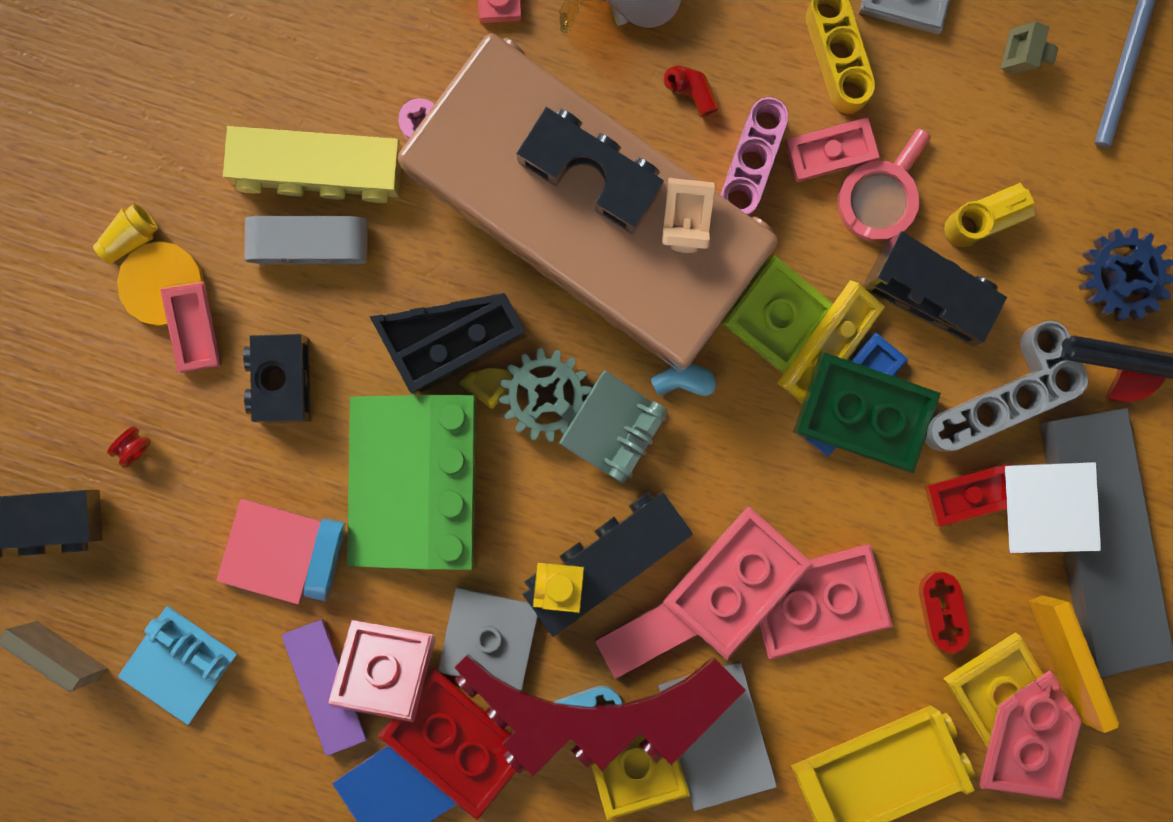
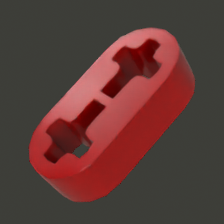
M933 571L928 573L921 579L919 584V597L928 638L936 648L947 653H956L962 650L970 639V627L961 586L953 575L946 572ZM938 579L941 584L949 585L950 592H946L943 595L945 608L942 609L939 598L930 596V589L936 587V580ZM943 615H947L951 626L959 629V633L952 636L953 643L950 644L946 639L939 638V632L945 630Z

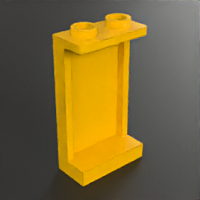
M931 705L791 765L815 822H890L959 791L966 795L975 792L970 781L971 778L975 777V772L964 752L959 754L953 739L958 737V734L950 716L947 713L941 714L939 710Z

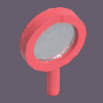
M917 129L894 164L888 161H870L858 166L843 181L838 193V213L843 225L854 236L869 242H885L892 239L900 231L904 232L913 223L919 209V192L908 171L931 139L927 132Z

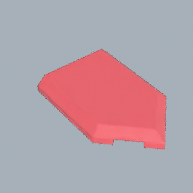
M1050 670L999 704L979 783L980 788L1062 800L1082 719L1067 699L1059 682Z

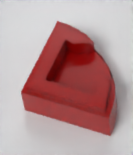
M1118 369L1105 398L1115 402L1142 400L1155 393L1162 386L1166 378Z

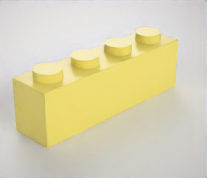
M227 126L223 178L230 184L235 185L236 191L244 193H261V187L278 188L277 193L285 196L300 197L303 196V190L318 191L320 192V197L326 199L343 200L345 199V194L362 195V200L367 202L386 203L388 197L399 198L401 165L398 161V154L403 147L399 140L395 138Z

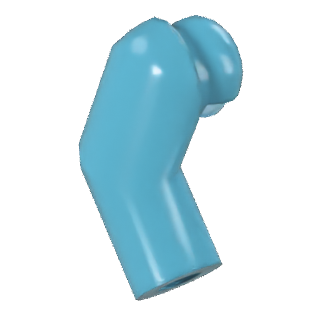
M691 363L682 372L675 371L671 367L651 378L652 384L659 396H663L679 387L697 395L708 396L714 392L717 385L715 376L710 370Z

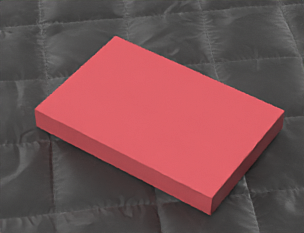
M747 506L662 602L728 661L809 570L813 563L750 506Z
M865 544L808 559L813 565L759 625L764 648L769 660L893 627L871 545Z

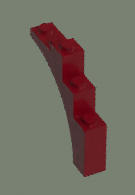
M469 654L454 667L460 674L455 681L471 698L479 694L490 705L485 712L502 730L508 725L514 730L502 743L507 749L503 757L520 775L527 770L532 777L571 739L576 743L571 751L588 769L596 764L603 771L639 734L645 738L639 745L656 763L664 758L672 766L746 691L717 659L712 657L688 677L657 694L624 704L591 707L555 703L524 693L495 677Z

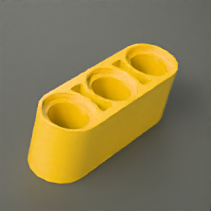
M811 0L805 15L806 24L830 100L834 108L839 112L854 114L860 111L873 95L875 81L850 1ZM820 4L831 5L837 12V16L826 18L819 13L817 6ZM834 43L843 44L849 51V57H836L831 52L830 45ZM850 82L856 84L861 90L862 97L857 99L848 97L843 91V84Z

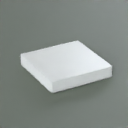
M1096 462L1005 466L1010 553L1101 551Z

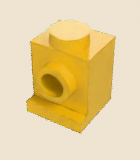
M537 563L533 607L579 613L584 567Z

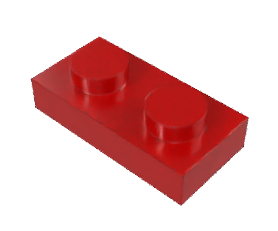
M1010 463L924 485L935 526L941 527L1007 509L1005 466H1011Z

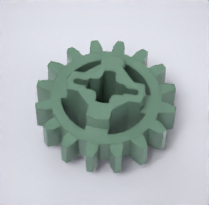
M538 349L536 360L531 361L526 354L520 356L523 364L522 368L519 369L511 364L507 368L514 377L512 381L501 380L500 385L509 389V395L499 398V403L510 404L511 410L504 417L505 419L516 417L519 420L515 431L519 433L527 426L531 428L530 439L536 440L539 432L545 431L547 440L553 441L554 430L559 429L563 435L568 429L567 424L573 421L584 403L582 395L590 393L592 388L581 386L580 380L587 375L586 371L574 373L572 370L576 359L572 357L565 363L560 362L561 355L559 350H555L551 359L545 358L543 349ZM544 366L556 369L550 377L537 378L528 372L534 368ZM555 379H558L552 392L553 398L556 399L554 404L546 402L542 406H538L533 412L532 409L537 404L535 401L539 396L534 391L536 386L545 388L552 384ZM567 379H569L573 388L572 406L564 400L563 385ZM518 384L527 391L528 405L523 411L520 410L517 403L516 393ZM553 411L562 418L550 424L534 422L543 412Z

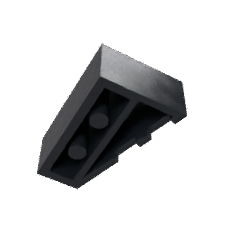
M900 231L884 244L863 285L869 293L971 346L985 342L1007 299L1005 295L997 291L998 286L985 278L971 275L960 268L955 262L944 258L903 231Z
M505 293L451 302V304L428 308H415L399 313L369 316L409 392L413 395L421 394L527 337L526 331Z

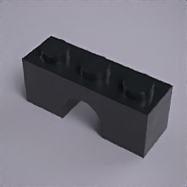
M545 107L516 153L518 163L556 187L564 174L575 166L587 165L595 168L600 172L605 181V187L595 202V211L633 235L662 190L664 180L658 177L660 174L659 169L642 158L637 157L634 162L619 152L621 146L610 137L602 133H598L594 137L581 129L582 122L570 112L559 109L556 113Z

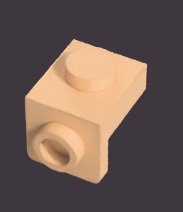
M668 178L662 229L663 244L671 245L672 250L682 253H694L698 251V248H709V229L715 190L714 182Z

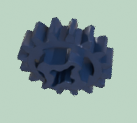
M1137 228L1127 230L1124 236L1120 229H1116L1108 233V239L1102 236L1093 241L1097 250L1089 249L1083 253L1082 256L1090 263L1078 268V273L1087 276V281L1079 285V289H1090L1092 295L1086 303L1091 305L1099 302L1102 305L1099 315L1102 317L1115 311V321L1126 320L1129 314L1134 321L1144 318L1145 311L1148 313L1158 311L1160 306L1156 300L1162 301L1170 298L1171 294L1164 288V285L1173 283V276L1166 274V268L1173 265V260H1163L1161 254L1167 249L1165 244L1158 247L1151 245L1154 238L1152 233L1138 239ZM1116 248H1129V251L1123 257L1117 253L1114 255L1110 254ZM1126 267L1128 269L1127 274L1121 269ZM1126 276L1131 279L1130 282L1125 281ZM1130 293L1136 296H1143L1137 302H1123L1124 298L1129 297Z

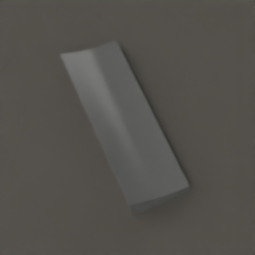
M1128 408L1039 423L1047 464L1096 462L1101 551L1063 552L1074 612L1100 677L1103 678L1132 669L1173 661L1172 641Z

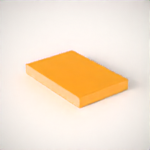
M1043 595L1029 600L1067 699L1080 715L1082 723L1103 733L1119 728V722L1071 603Z

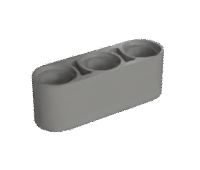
M251 216L245 218V262L256 264L367 263L368 219L353 216Z

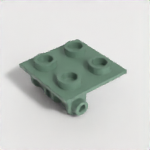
M603 370L559 444L624 484L628 477L632 478L633 474L631 472L641 455H646L645 449L647 445H652L654 442L651 439L661 422H666L665 416L668 412L662 405L655 401L651 402L618 378Z

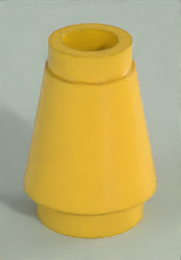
M134 203L129 208L122 207L98 241L93 245V248L102 260L112 264L114 261L151 241L154 238L153 233L158 229V225L152 216L140 205Z

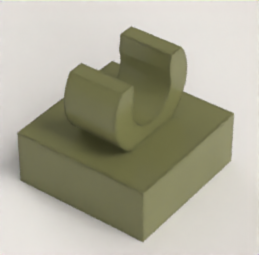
M1035 21L1010 29L1000 69L1011 74H1017L1041 68L1043 61L1051 65L1055 64L1058 47L1046 42L1049 27Z

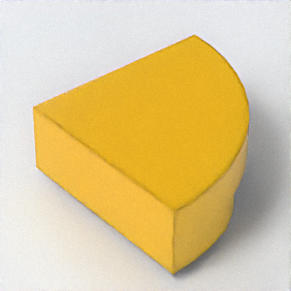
M486 368L470 373L459 384L494 410L499 403V398L505 396L509 389L500 385L501 380L512 381L514 376L505 369Z

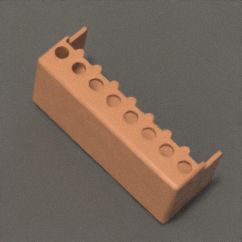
M493 33L487 34L398 154V161L408 178L418 183L439 201L444 202L461 214L471 224L486 232L507 250L515 253L533 266L539 273L554 281L575 299L590 307L604 317L611 325L622 330L640 343L642 347L658 356L678 372L686 370L778 242L774 230L767 223L757 217L751 218L714 191L709 229V248H698V251L694 253H682L672 250L671 245L663 244L662 229L668 178L700 180L526 57L524 51L517 44L507 38L501 39ZM545 107L556 113L559 109L570 112L582 122L581 129L594 137L598 133L610 137L621 146L619 152L634 162L637 157L642 158L659 169L660 174L658 177L664 180L662 190L633 235L595 211V202L605 187L602 175L595 168L587 165L575 166L564 174L556 187L518 163L516 153Z

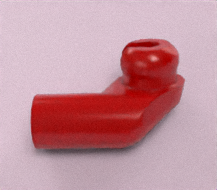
M681 65L673 66L665 71L663 82L666 88L675 93L691 97L700 117L710 115L719 109L704 73Z

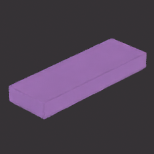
M321 619L282 634V639L325 755L328 756L366 741L368 736L359 712L332 707L328 703L340 661L325 620Z

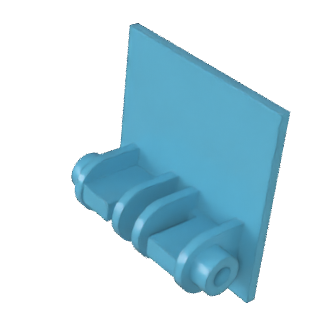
M167 605L158 619H152L144 630V633L147 635L118 675V678L189 725L238 653Z

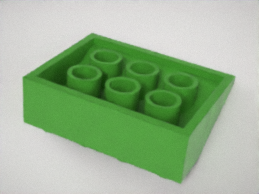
M474 395L350 397L347 566L472 570L475 567L477 398Z

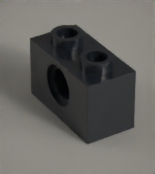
M302 334L251 335L250 346H245L243 351L244 368L246 372H250L251 389L245 390L244 406L246 414H251V422H311L309 338ZM281 368L286 375L285 384L279 390L272 391L268 387L267 377L272 370Z

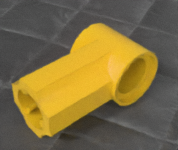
M1018 183L981 200L967 202L948 217L944 227L945 235L950 243L957 247L972 246L981 239L1035 216L1034 200L1029 190L1025 189L1021 183ZM962 216L969 217L974 221L976 233H970L965 230L961 221Z

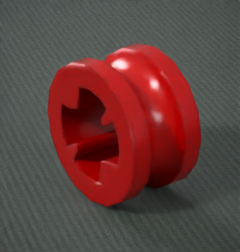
M132 426L124 431L107 450V454L111 457H119V465L122 468H126L134 463L151 444L149 438H141L138 435L140 430L136 426Z

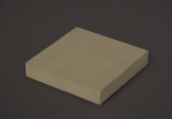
M38 621L7 628L0 637V646L68 692L99 681L107 667Z

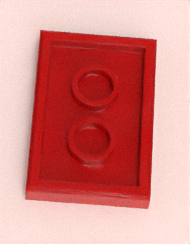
M435 668L425 678L414 722L392 718L377 735V737L477 821L517 772L503 757L507 749L502 743L511 733L507 729L502 730L481 707Z

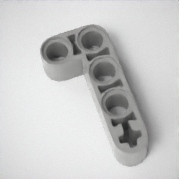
M1047 321L1025 330L1020 339V348L1031 373L934 415L929 423L925 438L928 447L941 452L961 449L1081 395L1087 387L1088 375L1083 363L1065 360L1061 355L1063 340L1071 337L1065 326L1059 322ZM1040 331L1047 333L1052 340V348L1049 353L1042 351L1038 346L1037 337ZM1059 370L1064 371L1069 377V387L1065 392L1061 391L1055 383V376ZM1020 387L1026 388L1031 394V404L1027 409L1020 407L1016 401V392ZM981 404H986L993 412V420L987 427L982 425L977 418V409ZM962 422L966 428L950 433L948 435L949 439H941L939 436V432L944 429V426Z

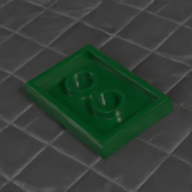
M820 352L793 433L914 473L927 436L929 423L933 418L941 393L829 353Z

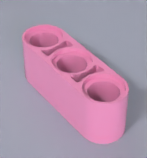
M772 97L762 98L753 105L745 122L720 196L729 201L728 194L733 191L745 193L749 198L750 204L749 207L740 210L748 216L752 215L760 202L788 121L786 106L780 100ZM760 113L773 115L776 119L777 127L770 130L760 127L756 116ZM746 152H756L763 160V167L756 170L746 167L743 163L742 155Z

